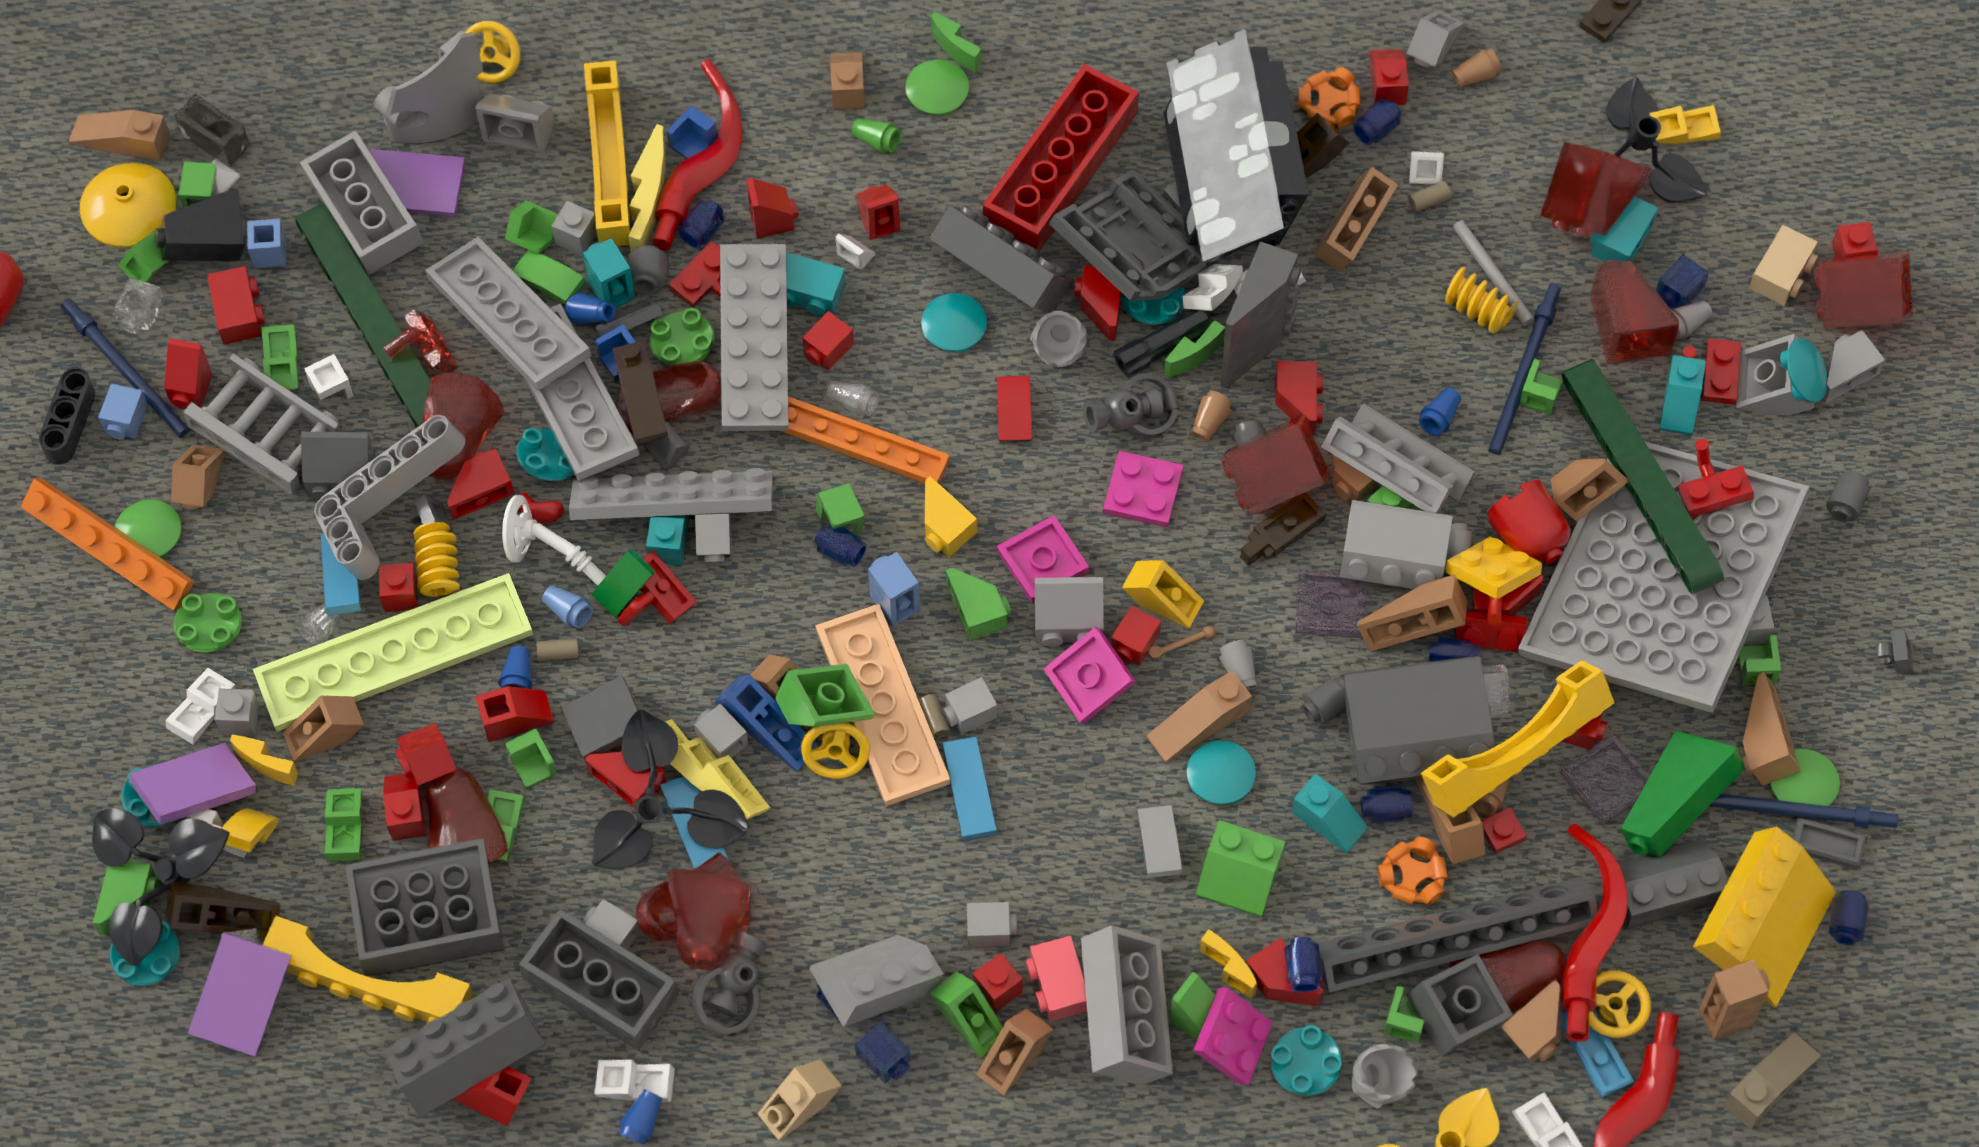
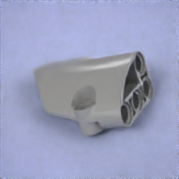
M459 31L438 48L439 60L428 70L399 86H388L378 94L374 107L384 115L387 133L392 141L403 144L433 142L456 135L478 122L476 106L482 100L477 75L483 71L475 34Z

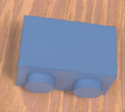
M897 552L890 556H882L876 559L871 567L868 568L870 597L875 604H880L884 617L893 627L920 611L919 582Z

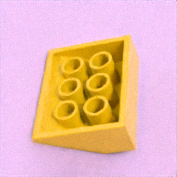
M1777 826L1754 832L1693 947L1723 970L1754 959L1758 969H1763L1769 979L1770 989H1768L1769 992L1765 1002L1773 1007H1777L1836 891L1804 847Z

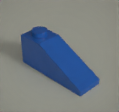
M750 674L737 677L714 701L717 705L721 704L751 737L797 772L805 764L801 753V745L807 733L799 725L788 723L778 703ZM815 741L812 744V749L819 747Z

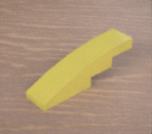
M658 124L631 174L633 191L636 192L629 205L632 221L635 222L628 235L631 251L637 247L647 245L656 223L655 211L664 187L666 171L665 137L663 126Z
M672 719L665 721L673 728L678 738V751L670 764L701 791L715 789L727 793L740 806L746 819L769 810L770 806L729 755L717 759L701 737L689 741Z

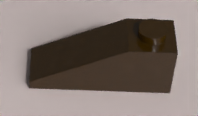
M1319 113L1312 117L1297 132L1305 178L1307 179L1327 166L1350 144L1338 129Z
M645 340L612 348L636 444L668 436Z
M170 882L165 917L171 929L214 933L227 932L235 935L266 937L275 917H279L281 905L278 902L208 886Z

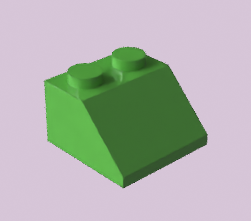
M848 664L787 671L775 698L788 723L794 725L815 727L870 720L875 716Z
M1219 820L1207 852L1196 896L1262 918L1284 856L1286 842Z

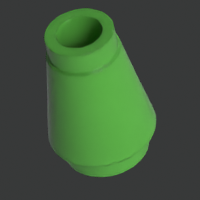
M858 118L852 126V136L857 137L859 140L885 154L886 152L893 153L896 151L901 141V130L896 128L894 123Z

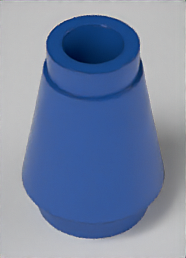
M585 293L571 296L566 303V315L576 325L609 322L615 315V307L611 302Z
M1445 388L1443 392L1421 410L1419 424L1425 432L1438 436L1448 431L1461 401V395L1453 388Z
M514 646L510 648L498 681L501 688L507 686L532 688L530 651L526 647Z
M643 1089L641 1095H639L619 1122L622 1126L618 1133L644 1145L647 1138L652 1137L661 1106L660 1103L663 1098Z

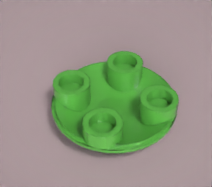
M930 60L919 64L910 72L906 80L908 102L918 110L933 115L945 117L953 114L954 110L964 103L969 92V82L964 71L956 64L945 60Z
M688 308L684 311L668 314L663 318L656 319L651 325V350L654 356L666 365L672 367L692 366L706 358L713 348L715 341L713 327L696 308Z
M142 500L130 505L120 514L115 524V528L161 559H164L168 552L174 548L181 535L179 515L169 504L159 500Z
M217 593L189 594L182 600V605L176 612L173 626L175 635L183 646L195 652L209 653L221 650L234 641L241 629L242 618L235 600L230 596Z
M1796 749L1795 753L1801 771L1771 782L1770 789L1772 795L1779 801L1830 806L1837 797L1840 787L1839 775L1835 766L1827 757L1816 751Z

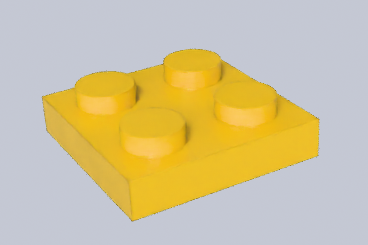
M1491 536L1446 560L1445 566L1446 573L1451 576L1455 575L1457 579L1495 599L1504 596L1541 575L1542 570L1541 562L1524 552L1514 551L1501 540Z

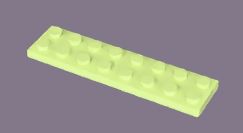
M509 573L254 668L253 671L275 730L278 732L288 728L321 695L353 696L354 701L357 702L532 636L533 631Z

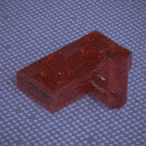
M413 309L404 316L410 327L383 347L385 353L392 358L411 342L415 341L424 352L422 354L424 362L432 370L437 369L449 374L458 368L432 318L416 309Z

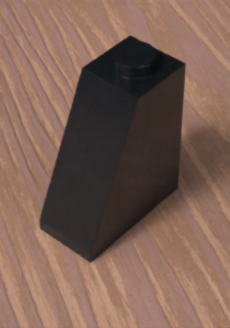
M230 189L164 215L161 226L155 229L154 235L155 247L161 249L162 260H240L245 246L238 189Z

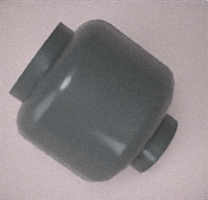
M652 245L637 247L631 251L627 264L631 270L634 291L643 295H649L663 289L667 282L670 268L669 258L666 253Z

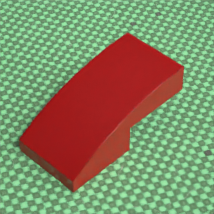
M1030 376L997 377L999 441H1032Z

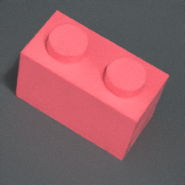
M1071 936L1030 946V959L1025 960L1030 980L1037 979L1040 991L1035 992V997L1040 1013L1047 1012L1049 1022L1087 1012L1085 980Z

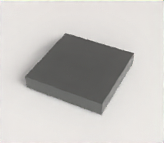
M621 675L562 706V710L585 760L590 754L607 753L622 745L626 725L633 714L638 711V707L625 679Z

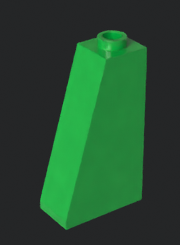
M1675 731L1621 827L1629 849L1640 855L1650 854L1661 857L1742 773L1745 765L1737 747Z

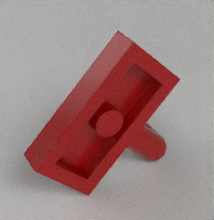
M713 241L669 283V290L692 308L711 290L721 298L720 246Z
M1708 338L1702 401L1735 405L1737 400L1741 342ZM1692 346L1685 347L1682 357L1695 359L1696 349Z
M1706 439L1697 440L1695 443L1697 464L1702 478L1678 485L1679 495L1690 517H1697L1753 500L1754 492L1743 465L1715 473L1710 458L1709 442Z
M652 551L643 560L656 573L640 589L643 594L633 600L618 616V622L622 626L629 625L650 604L657 609L670 625L697 603L659 556Z
M1490 596L1487 613L1466 611L1465 625L1456 627L1455 645L1519 652V645L1526 633L1527 617L1503 615L1502 597L1495 599Z

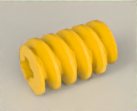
M1463 266L1449 284L1445 303L1448 306L1456 304V310L1459 313L1467 311V317L1470 320L1478 317V325L1481 327L1489 324L1488 331L1495 334L1499 332L1516 313L1519 301L1517 300L1514 304L1508 306L1510 297L1508 294L1497 299L1499 288L1495 287L1489 293L1486 292L1488 281L1484 280L1478 286L1475 285L1477 274L1473 273L1467 279L1464 278L1467 268Z
M426 523L417 527L413 533L414 540L416 541L414 549L417 553L415 556L416 574L418 577L417 587L420 593L427 597H443L457 593L460 590V585L456 582L459 578V572L455 570L458 566V560L454 558L458 551L457 547L453 546L457 542V538L453 533H449L450 526L446 523Z

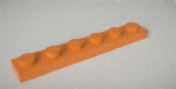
M788 396V431L781 432L924 484L929 476L940 484L950 462V454Z
M33 479L20 506L22 509L173 611L181 607L182 600L191 590L194 583L193 579L44 479Z

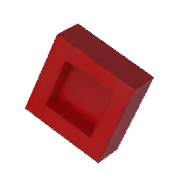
M1511 807L1481 820L1484 836L1495 854L1526 841L1527 835Z

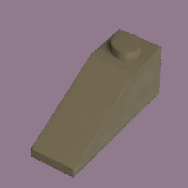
M1794 1032L1753 1068L1730 1092L1724 1106L1752 1130L1820 1059L1821 1055Z

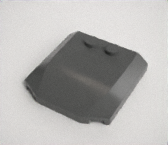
M1133 169L1113 180L1108 190L1077 207L1075 204H1072L1055 214L1049 223L1129 300L1162 299L1198 277V273L1202 272L1206 265V262H1202L1200 246L1187 245L1182 215Z

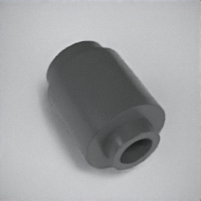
M1848 470L1838 477L1826 505L1827 510L1834 519L1840 522H1848L1859 517L1869 493V480L1865 475L1857 471Z
M1342 677L1335 680L1331 678L1304 695L1302 709L1311 722L1317 721L1319 724H1324L1346 710L1344 679Z

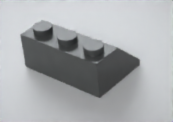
M1702 838L1669 847L1661 857L1646 854L1618 862L1626 882L1628 894L1627 913L1624 921L1626 930L1716 904L1728 882V878L1719 856Z

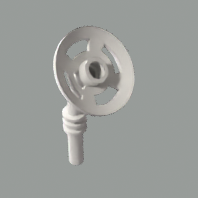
M515 495L510 499L504 514L502 536L506 556L511 562L518 563L522 561L529 549L531 540H535L537 537L564 554L567 562L572 561V567L577 566L576 570L578 572L583 571L597 586L601 583L606 575L591 562V556L586 557L587 552L585 550L580 551L581 547L579 545L574 546L545 526L537 523L536 520H532L531 510L524 496ZM522 505L524 512L518 516L517 511Z

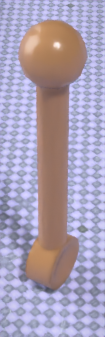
M1206 626L1202 632L1164 647L1152 646L1149 650V656L1157 660L1164 653L1200 639H1212L1216 633L1215 629L1211 626Z

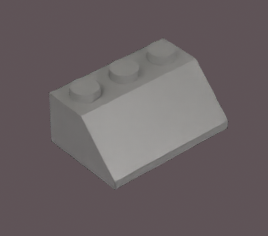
M1352 500L1340 577L1415 589L1424 583L1442 579L1453 516Z
M900 935L816 963L809 968L843 1027L929 996L930 992L935 989L944 975L927 945Z

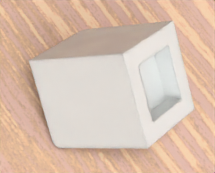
M334 354L304 368L309 385L313 391H316L320 400L340 390H343L347 399L354 397L349 379Z

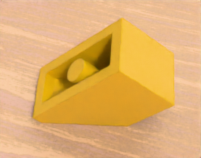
M929 476L925 480V541L936 553L942 551L949 558L977 533V518Z
M1164 560L1137 561L1122 586V589L1141 607L1186 628H1190L1204 603V600Z

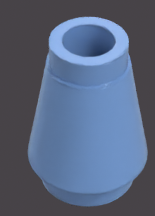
M554 585L548 587L543 594V603L568 627L582 628L590 620L593 607L589 604L587 598L557 588Z

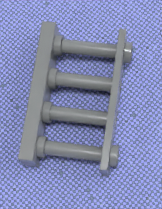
M232 354L229 360L232 373L235 375L208 407L203 406L201 409L191 402L183 412L186 424L189 428L276 486L293 495L301 486L297 470L302 463L301 443L287 460L283 459L281 462L271 456V449L298 417L314 427L310 432H340L339 421L330 412L325 410L320 412L260 372L259 367L250 359L244 358L242 360L235 354ZM246 382L261 391L234 425L229 424L227 426L219 421L218 414ZM273 399L288 410L261 442H255L254 444L245 438L244 432Z
M1366 404L1361 405L1352 423L1341 416L1336 418L1321 446L1425 512L1439 514L1448 495L1459 501L1475 474V471Z

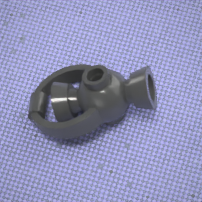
M1141 373L1126 380L1119 390L1112 392L1107 397L1105 403L1102 401L1086 400L1083 413L1085 423L1092 433L1109 424L1113 428L1128 430L1137 436L1152 437L1164 433L1172 426L1180 407L1175 389L1164 378L1153 373ZM1149 381L1158 385L1163 390L1166 409L1169 413L1166 421L1159 428L1149 429L1140 426L1138 423L1143 415L1151 419L1162 418L1164 407L1160 392L1156 387H1151L1142 392L1139 397L1135 392L1129 390L1135 382Z
M736 932L734 948L737 949L736 953H730L723 957L716 967L707 970L699 977L692 992V1007L702 1028L721 1037L722 1035L741 1031L752 1022L759 1007V991L756 985L759 973L754 959L760 958L767 949L768 944L747 933ZM714 977L720 990L718 993L713 992L705 1004L720 1013L737 1017L739 1003L736 1001V998L747 993L748 1003L746 1012L739 1022L730 1027H727L725 1023L714 1017L706 1015L703 1009L702 997L704 989Z

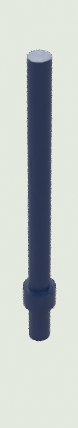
M1556 284L1549 285L1543 303L1538 305L1535 312L1534 320L1536 322L1488 451L1490 453L1501 455L1533 360L1537 357L1548 325H1551L1557 312L1555 305L1561 292V287Z
M71 298L64 300L61 308L74 321V327L82 336L87 335L135 389L143 391L147 403L179 438L189 433L190 429L97 328L98 323L89 313H83Z
M1721 794L1710 805L1711 807L1849 822L1854 823V827L1868 828L1869 825L1897 828L1898 814L1870 811V807L1862 806L1849 809Z

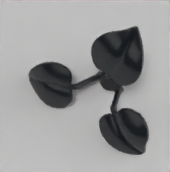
M1638 77L1620 86L1610 98L1606 108V115L1612 126L1621 130L1629 129L1630 133L1626 142L1602 166H1600L1597 157L1589 152L1579 150L1567 154L1560 162L1555 178L1556 184L1570 196L1585 200L1597 198L1610 187V179L1604 171L1608 170L1631 146L1637 151L1651 149L1652 165L1656 169L1650 173L1649 183L1654 193L1661 199L1669 202H1684L1701 198L1706 194L1705 185L1700 175L1685 158L1677 154L1667 153L1661 158L1660 162L1658 161V147L1660 143L1656 141V138L1661 131V125L1655 117L1650 116V113L1657 112L1659 109L1653 98L1642 86Z
M645 710L636 711L628 721L622 739V755L626 764L635 772H642L650 768L651 773L648 786L645 789L646 795L636 803L635 813L638 817L637 822L630 812L624 810L611 811L599 820L594 832V851L592 857V864L597 867L623 868L644 859L651 849L652 836L641 826L644 823H654L665 815H692L687 824L688 832L697 844L706 848L725 846L745 835L748 831L747 820L740 806L731 796L720 790L708 789L699 792L694 799V809L670 808L666 798L654 792L657 766H666L674 760L678 751V738L669 724Z
M115 808L104 809L97 813V816L94 818L92 835L93 848L97 858L105 865L113 867L125 865L130 860L131 854L156 863L154 873L157 879L162 882V885L138 898L136 905L129 902L120 903L111 915L109 922L110 937L115 949L124 960L133 966H139L143 959L154 950L161 938L163 926L159 913L153 907L143 906V904L163 891L169 890L170 882L185 884L192 878L205 874L222 853L230 834L229 831L200 819L182 820L174 827L169 838V847L174 855L162 857L140 851L136 848L144 839L145 831L135 815Z

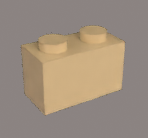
M1782 225L1754 272L1749 289L1785 306L1790 296L1793 298L1798 296L1804 284V280L1800 279L1804 271L1810 274L1819 257L1814 254L1818 241Z

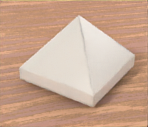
M1411 151L1409 184L1435 185L1442 182L1444 153Z
M215 159L212 163L217 167L214 183V192L217 195L228 191L240 178V174Z

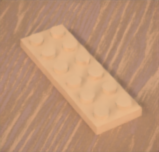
M880 604L815 625L829 665L848 664L875 713L873 719L854 721L852 723L868 739L870 745L868 764L885 807L949 785L950 777Z

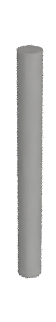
M1463 220L1455 223L1453 229L1494 286L1499 288L1501 296L1503 297L1505 294L1510 296L1508 305L1511 306L1517 300L1519 301L1515 315L1522 325L1526 326L1532 323L1534 317Z

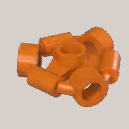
M1338 67L1333 72L1326 73L1323 70L1307 78L1306 84L1303 87H1298V109H1303L1307 112V117L1310 119L1319 113L1340 129L1353 123L1356 119V110L1361 107L1360 88L1355 86L1354 75L1346 68ZM1329 81H1331V83H1332L1334 86L1339 87V88H1341V89H1343V90H1345V91H1341V90L1335 89L1334 87H1332L1331 85H1329ZM1311 90H1315L1318 93L1319 103L1316 106H1311ZM1343 106L1336 110L1333 115L1330 114L1332 110H1335L1337 107Z
M1416 837L1414 841L1406 844L1401 841L1384 854L1385 860L1381 865L1377 866L1380 888H1386L1393 894L1392 898L1410 905L1417 902L1430 906L1440 899L1445 893L1444 882L1448 880L1445 858L1439 856L1435 842L1425 837ZM1410 851L1416 856L1430 860V862L1423 863L1411 858ZM1392 865H1397L1401 871L1402 882L1400 884L1394 885ZM1427 879L1434 880L1420 894L1417 893L1416 887Z

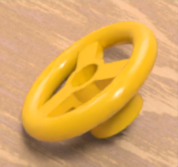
M493 21L478 22L472 25L465 33L472 32L476 35L483 31L484 43L479 53L481 63L485 61L497 62L504 66L505 69L497 74L481 72L477 75L479 81L491 84L503 82L509 79L518 68L520 62L518 41L514 34L500 23ZM494 32L499 33L504 38L500 36H494ZM489 47L495 50V56L489 52ZM509 47L511 51V58L507 56L509 53Z
M846 722L811 728L802 741L801 753L804 762L814 773L825 778L842 779L855 775L866 765L870 755V745L867 737L858 727ZM823 733L822 745L812 749L814 740ZM850 735L859 744L860 753L857 759L849 753ZM829 757L833 760H840L847 767L841 769L827 768L816 760Z
M1618 970L1604 971L1597 974V987L1608 981H1619L1626 985L1619 993H1612L1608 996L1597 994L1596 1006H1599L1600 1017L1609 1024H1617V1027L1605 1025L1596 1018L1593 1011L1589 1012V1026L1596 1032L1612 1038L1628 1037L1642 1029L1651 1013L1650 996L1643 983L1635 976ZM1636 992L1640 999V1012L1637 1018L1629 1024L1626 1017L1628 1013L1627 1001ZM1616 1003L1620 1006V1009L1614 1010L1609 1004Z

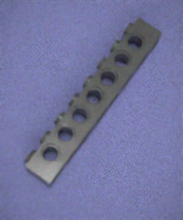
M1578 877L1313 944L1319 977L1330 993L1472 957L1477 954L1480 955L1586 928L1598 910L1595 892L1583 877Z

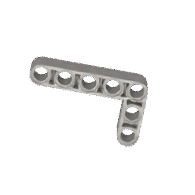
M435 415L317 501L314 513L336 559L357 579L366 580L372 577L377 572L380 564L379 557L362 523L462 451L465 445V437L445 416Z

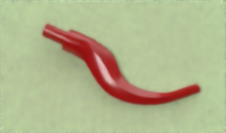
M711 59L704 60L700 66L720 98L722 108L720 131L712 145L682 161L674 168L666 181L655 211V217L659 223L653 239V245L660 250L666 251L671 249L677 227L685 224L694 197L701 190L723 176L732 167L740 151L742 120L739 107L732 91Z
M1574 823L1569 826L1568 834L1595 857L1600 869L1603 885L1600 908L1590 924L1575 941L1568 956L1562 983L1561 1006L1568 1011L1566 1036L1573 1042H1584L1589 1039V1012L1596 1008L1597 971L1623 926L1627 913L1628 894L1622 870L1612 853L1581 826Z
M1667 1012L1658 1013L1653 1044L1645 1046L1639 1079L1602 1118L1595 1134L1593 1147H1626L1636 1136L1655 1124L1666 1111L1674 1090L1680 1059V1051L1674 1048L1679 1016Z

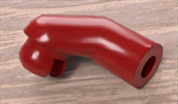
M526 492L519 494L526 498L531 510L532 520H536L537 523H551L561 518L564 514V507L559 501L536 503ZM521 505L519 507V510L521 512H524L523 506Z

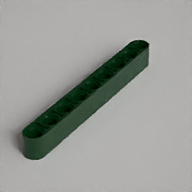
M324 203L319 204L295 216L294 220L299 231L304 233L305 241L314 256H318L319 265L329 282H333V288L344 306L347 305L349 310L347 312L358 331H362V337L373 355L376 354L378 365L387 380H391L393 384L391 387L401 404L406 405V412L416 428L435 415H443L453 424L447 408Z
M1594 359L1587 360L1561 372L1564 385L1612 466L1627 478L1626 489L1690 594L1693 595L1724 581V575L1716 557Z

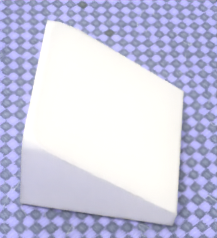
M843 234L836 236L837 254L858 269H863L874 257V251L853 237Z

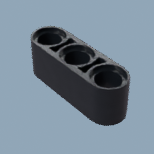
M70 368L60 377L39 434V443L47 460L55 465L65 464L74 456L95 399L96 392L88 373L82 368ZM78 386H83V387H82L81 389H79V390H73L74 388H76V387H78ZM68 414H73L70 418L62 419ZM56 443H62L59 447L52 448Z

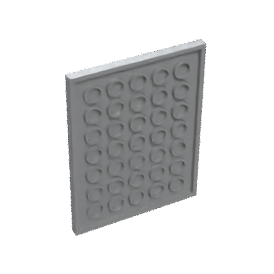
M1645 442L1681 500L1678 485L1702 478L1697 464V456ZM1711 460L1715 473L1737 467ZM1744 468L1754 492L1753 500L1692 518L1716 557L1724 575V581L1692 595L1684 585L1625 485L1578 520L1519 645V656L1566 670L1583 660L1602 670L1607 682L1713 713L1810 495V487Z

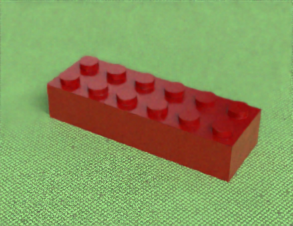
M1083 64L983 203V214L989 218L987 224L990 222L997 227L1005 228L1015 235L1013 241L1016 239L1023 244L1027 243L1040 251L1055 231L1049 224L1053 216L1074 204L1137 115L1139 92Z

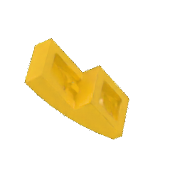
M1714 105L1683 112L1682 106L1650 113V116L1655 117L1661 125V131L1656 138V141L1660 144H1680L1721 139V131Z
M232 734L230 741L234 751L245 763L271 779L288 785H295L298 771L293 761L270 756L265 741Z
M250 808L238 811L222 827V829L230 833L226 845L250 853L258 841L265 843L277 827L279 818Z
M1208 929L1201 939L1200 952L1225 967L1222 975L1224 983L1252 999L1256 993L1257 982L1251 970L1227 942Z

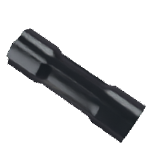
M1191 309L1176 317L1172 323L1114 350L1113 356L1117 366L1127 377L1132 376L1148 367L1151 362L1173 351L1184 337L1192 342L1199 340L1210 326L1209 318L1204 310Z

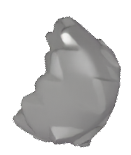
M1057 310L1045 314L1037 322L1030 340L1033 342L1036 354L1043 362L1054 367H1065L1082 357L1087 344V331L1078 318L1071 316L1067 312Z
M1377 1044L1368 1047L1358 1056L1354 1063L1352 1072L1353 1092L1359 1095L1365 1102L1378 1109L1383 1104L1392 1103L1404 1098L1415 1087L1412 1080L1417 1076L1418 1072L1414 1066V1059L1406 1054L1405 1049L1395 1045Z

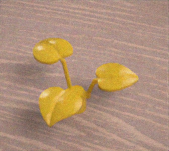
M1487 1088L1467 1093L1444 1108L1439 1117V1133L1436 1138L1435 1147H1488L1496 1140L1499 1133V1119ZM1384 1144V1145H1379V1146H1377V1147H1400V1146L1394 1145V1144Z

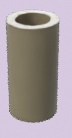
M1445 181L1408 195V201L1415 213L1451 199V191Z
M578 638L537 641L538 662L578 659Z
M929 694L920 698L918 701L934 740L949 735L951 730L937 696Z

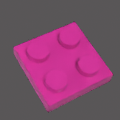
M1119 451L1104 503L1103 513L1168 528L1183 473V465Z
M1055 515L997 546L998 555L1031 604L1035 602V578L1082 577L1089 573L1088 564Z
M1094 627L1043 668L1078 721L1083 724L1136 683V680L1101 629Z
M1218 988L1195 1045L1194 1052L1235 1083L1249 1085L1273 1022L1229 988Z

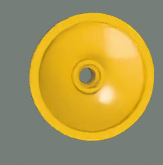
M123 163L102 171L89 182L80 201V215L86 230L99 242L117 248H131L155 231L156 228H160L164 215L176 211L177 208L175 189L168 177L160 170L142 163ZM128 192L126 196H120L121 194Z

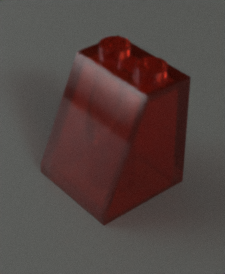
M1564 142L1540 216L1552 220L1551 227L1569 232L1572 226V233L1591 238L1592 232L1605 236L1649 178L1652 169L1607 152Z
M1909 250L1825 258L1819 262V267L1815 268L1816 287H1821V300L1817 301V316L1819 320H1823V328L1903 324L1913 315Z
M1609 260L1603 264H1598L1590 298L1606 364L1671 355L1680 325L1678 318L1630 260Z
M1304 414L1228 449L1223 454L1225 460L1222 461L1224 471L1229 479L1234 478L1239 489L1235 491L1237 500L1243 510L1248 509L1250 516L1324 485L1331 475Z

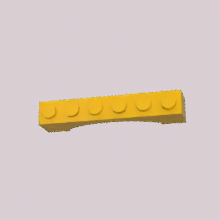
M616 61L584 63L592 145L594 205L598 241L603 243L612 238L617 247L629 246L628 235L631 231L617 64Z
M1581 660L1556 678L1557 686L1545 705L1529 723L1512 737L1488 751L1471 757L1456 759L1447 754L1423 771L1421 774L1433 804L1452 817H1455L1459 813L1466 811L1470 805L1484 795L1494 791L1497 786L1508 778L1519 773L1539 756L1546 754L1563 739L1573 735L1576 730L1587 722L1600 716L1604 710L1614 704L1603 671Z
M278 916L275 917L262 944L291 954L292 957L286 972L298 976L297 980L309 987H316L317 984L329 987V991L332 994L344 999H348L352 995L362 999L361 1002L365 1006L374 1010H381L382 1006L394 1010V1014L405 1021L413 1022L414 1018L428 1023L441 1018L454 1010L462 1002L470 1001L473 998V992L469 983L437 973L434 979L426 981L392 982L370 978L348 970L328 958L312 943L313 937L307 926Z

